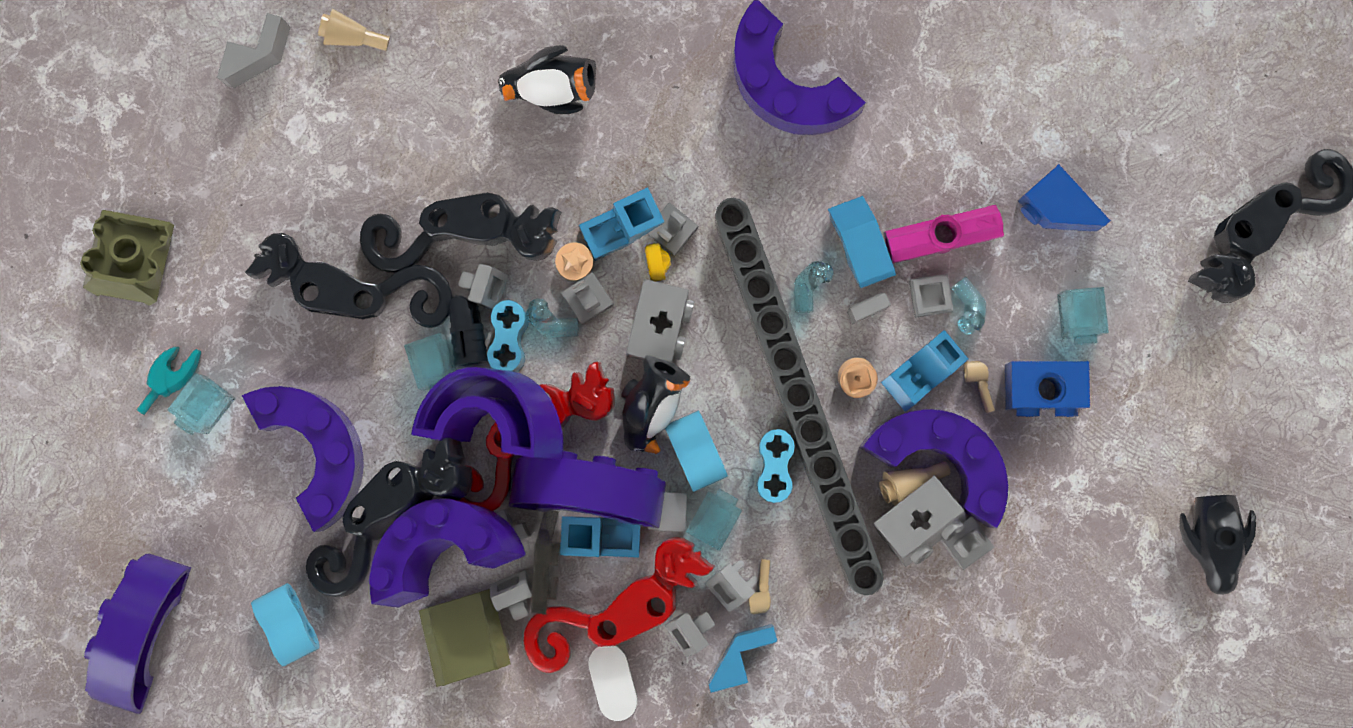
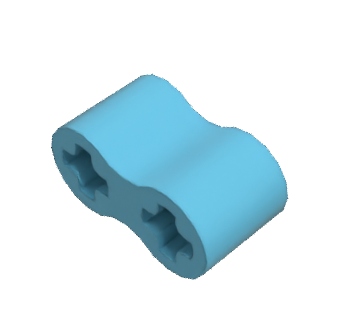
M506 300L498 303L491 313V323L495 329V338L488 349L487 358L493 369L519 372L525 363V353L521 346V339L528 327L529 319L522 306L517 302ZM509 310H513V313L519 317V321L512 322L511 328L508 329L507 325L501 321V318L508 316ZM509 347V351L516 355L515 360H509L507 367H504V363L498 360L497 357L498 354H504L506 348Z
M699 410L671 422L665 428L693 492L728 477Z
M776 429L767 432L761 438L758 446L764 466L762 473L757 479V492L765 501L772 503L782 502L787 499L793 487L787 466L789 459L794 453V440L786 431ZM774 436L780 437V443L787 446L786 451L780 452L779 458H774L773 452L766 450V443L773 442ZM772 474L778 475V481L784 482L785 485L784 490L777 491L776 497H772L770 490L764 489L763 485L764 481L771 480Z
M286 583L251 602L253 613L265 632L272 653L279 664L286 666L319 649L317 635L305 616L301 602L290 584Z

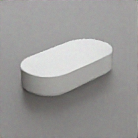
M617 645L598 646L591 653L588 666L599 708L603 715L610 720H625L634 713L638 701L626 654Z

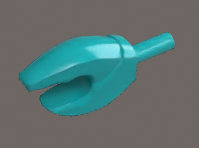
M174 346L161 353L151 365L147 376L146 385L152 388V390L136 410L145 415L159 395L168 397L187 385L197 370L202 351L195 349L188 359L182 363L181 368L175 372L171 369V363L176 358L180 348Z

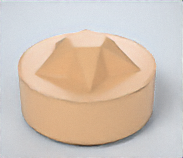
M573 242L560 248L556 255L555 264L563 278L577 282L592 272L594 259L590 250L585 245Z
M849 359L841 365L838 371L839 385L850 397H865L877 385V372L866 359Z

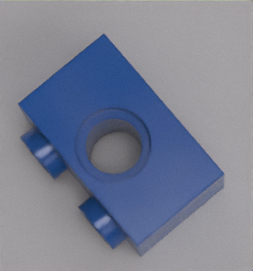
M1011 361L1005 364V410H1016L1017 417L1040 416V410H1055V417L1078 416V410L1090 408L1089 361ZM1043 379L1051 381L1055 387V395L1051 400L1044 399L1039 393V384Z

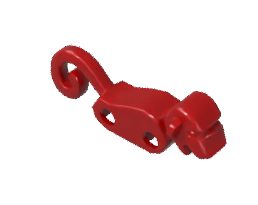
M600 361L593 362L587 367L585 382L581 373L574 372L571 376V388L569 391L552 384H540L541 388L551 397L562 429L573 415L587 420L598 421L609 416L615 407L614 388L606 386L609 379L605 378ZM497 422L491 426L486 437V447L490 455L497 457L495 485L492 493L482 502L470 501L465 497L456 500L484 507L491 511L498 509L508 496L511 486L512 460L516 456L515 454L502 452V440ZM465 465L472 469L473 483L471 491H482L484 488L482 475L472 466Z
M681 537L669 538L657 547L654 574L635 580L617 596L607 609L595 614H588L571 607L550 606L536 613L528 621L524 631L523 642L526 655L535 668L546 673L561 670L568 663L571 656L570 644L561 633L554 631L547 637L548 644L555 649L554 657H547L540 648V630L549 622H564L588 629V638L600 647L616 646L659 626L676 610L675 585L693 588L697 585V580L691 574L697 576L708 575L714 570L715 565L701 556V551L694 552V543ZM657 597L664 601L666 605L665 612H657L653 609L651 604L652 598ZM605 620L615 624L617 629L615 635L605 631Z

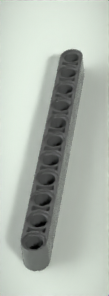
M727 198L716 209L715 223L845 580L848 586L858 594L872 595L883 584V571L750 210L741 199ZM728 209H735L741 213L743 221L737 226H728L723 222L722 214ZM748 244L754 248L756 257L750 262H742L735 256V249L739 245ZM756 279L763 280L769 287V293L763 298L753 297L750 295L747 287L751 281ZM776 315L781 320V330L776 334L766 333L761 327V319L764 316ZM780 350L791 352L795 358L794 367L789 370L778 368L774 363L775 353ZM798 385L805 388L808 393V400L805 405L794 406L789 402L787 393L790 387ZM813 421L819 425L821 436L818 441L810 443L803 439L800 430L804 422ZM820 457H827L834 464V473L828 479H822L814 472V464ZM834 493H841L847 499V509L841 515L832 514L827 506L829 497ZM854 529L860 535V545L854 551H846L841 545V537L847 530ZM862 566H869L874 572L873 582L868 587H858L854 579L855 572Z

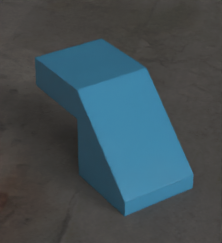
M647 187L613 203L612 210L579 224V229L594 261L629 246L662 225L664 219Z
M863 196L828 209L830 220L843 243L847 264L860 289L896 275L877 220Z
M943 330L881 383L906 412L934 387L953 374L968 360V357L948 333Z
M562 516L560 555L639 558L641 526L620 523L606 517Z
M772 624L739 632L733 636L708 681L711 693L748 683L740 652L778 642Z

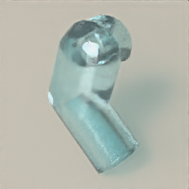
M822 261L811 262L795 278L794 302L796 313L813 312V291L820 284L829 283L833 278L834 272L830 264L823 263Z
M964 277L952 287V290L965 305L964 315L957 321L958 328L964 334L971 335L975 330H981L985 324L986 302L971 281Z
M540 298L534 299L529 303L526 312L527 319L544 337H578V318H556L549 310L548 302Z

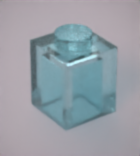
M1104 287L1065 290L1057 295L1062 340L1074 339V345L1098 343L1097 336L1109 333Z
M441 333L404 345L417 387L422 391L430 390L443 377L457 370L456 366H454L447 338Z
M195 373L168 408V411L177 417L174 423L190 435H193L195 432L209 434L236 398L206 375Z
M718 489L715 495L708 491L686 533L720 551L742 512L740 508L736 507L739 499L721 489Z

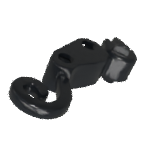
M1323 149L1314 153L1305 163V174L1308 181L1320 190H1327L1332 187L1334 179L1323 172V165H1327L1338 177L1339 190L1337 194L1331 199L1302 197L1301 189L1288 182L1273 185L1266 191L1259 193L1218 224L1214 232V240L1220 254H1213L1200 261V265L1204 269L1192 274L1188 282L1206 290L1207 293L1211 292V298L1221 303H1232L1250 295L1255 287V273L1251 262L1256 256L1272 248L1292 214L1302 213L1326 216L1339 212L1353 200L1352 165L1342 154L1332 149Z
M486 192L440 200L425 207L421 212L419 220L423 232L415 239L406 252L396 258L384 257L376 246V233L380 229H385L386 231L384 239L386 247L396 249L401 242V227L397 220L390 215L380 213L368 217L361 227L360 245L368 262L375 268L388 273H396L406 267L416 265L424 257L432 244L449 239L495 246L510 241L516 251L528 260L540 261L547 258L557 244V240L552 235L558 232L557 226L562 212L554 207L545 208L540 212L536 206L529 205L520 216H517L515 210L506 199L500 195ZM499 205L498 215L490 218V210L494 206ZM447 214V222L439 227L440 217Z
M273 233L267 236L259 244L262 253L254 254L255 259L245 271L249 277L254 279H262L270 274L266 281L271 287H276L285 280H290L295 301L310 312L362 320L378 317L387 304V296L398 291L408 283L418 280L427 281L436 287L439 294V303L435 312L426 313L423 306L429 298L428 293L424 290H418L411 298L409 305L413 320L422 327L434 328L443 324L450 312L449 303L452 299L450 285L447 279L432 267L414 265L396 272L379 284L361 282L326 262H305L296 240L285 233ZM310 286L318 287V296L312 301H306L304 299V291ZM370 294L373 297L371 306L366 309L358 308L357 299L359 296Z
M445 438L437 444L435 451L426 449L423 453L421 468L401 461H393L386 464L349 502L343 514L345 531L356 536L352 565L347 576L337 583L327 578L323 570L324 563L328 560L331 572L342 573L346 570V559L338 548L320 545L314 548L306 561V574L312 586L327 596L345 597L352 594L364 583L369 572L373 540H380L389 526L402 513L419 503L432 500L434 496L452 500H460L467 496L472 488L473 476L472 469L465 466V456L461 442L452 438ZM395 468H399L400 471L390 479V472ZM362 506L364 508L360 518L352 517L357 507Z

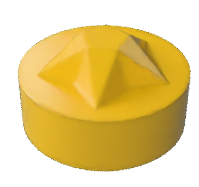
M659 242L647 244L645 253L650 280L654 282L666 280L665 274L671 266L669 254L660 247Z

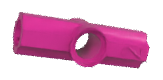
M996 204L954 215H941L933 220L884 231L885 244L893 264L936 253L944 254L952 249L1004 237L1003 221ZM935 227H948L952 232V241L950 243H942L937 240L934 231Z

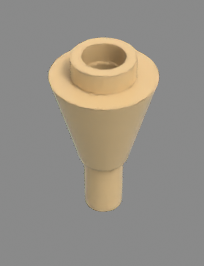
M333 8L330 15H322L318 30V36L324 37L323 45H367L387 51L390 36L369 31L363 25Z
M942 461L924 469L914 468L883 472V481L879 482V488L884 500L887 503L892 502L896 506L933 476L941 479L950 475V468L946 461Z

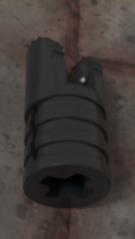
M455 295L449 303L451 324L449 330L452 338L451 345H453L454 366L487 363V347L483 331L484 324L481 323L479 306L468 300V297Z

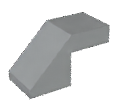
M267 13L257 49L227 41L217 78L227 87L236 88L280 63L290 26L282 17Z

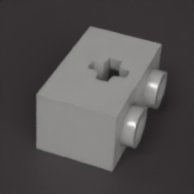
M644 279L626 351L627 357L644 360L646 355H650L673 363V359L681 360L686 338L679 336L682 322L690 323L695 302L688 299V289ZM661 315H666L667 322L672 327L671 329L665 328L663 334H658L656 326L651 324L652 320L658 321Z
M933 476L875 521L874 525L878 534L905 567H907L912 562L917 565L926 560L934 551L932 547L943 538L948 541L958 535L964 528L962 523L966 521V516L963 508L936 476ZM919 519L923 522H929L930 528L924 530L922 527L917 528L915 522Z

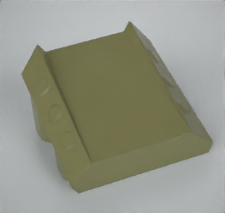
M102 210L92 229L95 237L93 247L83 253L80 261L81 268L86 275L83 288L96 296L104 295L137 301L148 306L157 302L174 224L162 220Z
M490 589L418 610L436 687L445 686L511 664L509 658L510 646L507 637L503 635L498 615L499 611H496L491 601Z

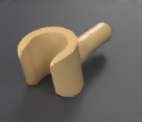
M967 361L964 363L965 382H977L985 412L994 411L987 383L989 376L988 367L980 361Z
M761 559L759 574L760 592L754 593L748 599L751 614L765 613L770 608L771 600L768 585L770 560Z

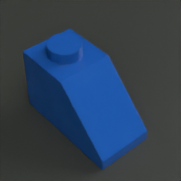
M1060 164L1018 200L1022 205L1020 209L1025 218L1034 225L1039 224L1043 229L1097 232L1111 221Z

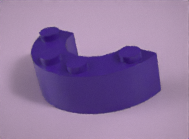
M754 0L745 11L739 23L733 59L736 83L743 99L752 111L771 126L798 135L828 133L847 125L862 113L866 102L839 76L827 85L810 88L796 85L782 75L775 64L773 48L781 37L783 23L759 0Z
M469 367L446 375L429 390L415 416L411 435L440 441L445 438H452L460 442H470L474 428L481 418L489 413L497 422L502 437V452L546 459H562L563 432L557 411L551 399L534 380L518 372Z
M283 386L266 387L242 395L259 430L274 431L283 427H291L302 433L312 445L316 458L315 473L307 489L298 495L296 500L312 531H325L342 518L349 502L358 494L362 482L364 456L360 438L352 422L339 407L328 399L297 388Z
M925 409L911 411L879 425L859 446V448L890 467H897L907 455L918 450H931L944 455L955 465L961 478L962 494L958 504L966 514L989 528H998L1008 500V477L1005 464L994 442L980 427L970 420L943 410Z
M563 451L562 459L531 458L526 456L516 459L509 507L540 512L551 510L579 512L610 518L625 524L660 528L666 482L658 478V471L648 468L632 470L616 466V459L605 456H593L592 461L578 460V454Z
M433 499L419 503L402 513L389 526L378 544L369 575L371 604L399 608L428 596L429 577L432 566L440 554L453 545H457L463 551L468 564L491 569L526 556L524 547L512 526L503 517L487 508L451 499Z
M150 553L141 556L138 560H130L125 569L124 577L112 598H106L101 604L97 615V620L101 623L96 636L89 640L84 652V658L89 660L85 691L88 692L90 698L135 714L142 713L154 678L150 676L149 665L155 641L167 616L179 604L192 567Z

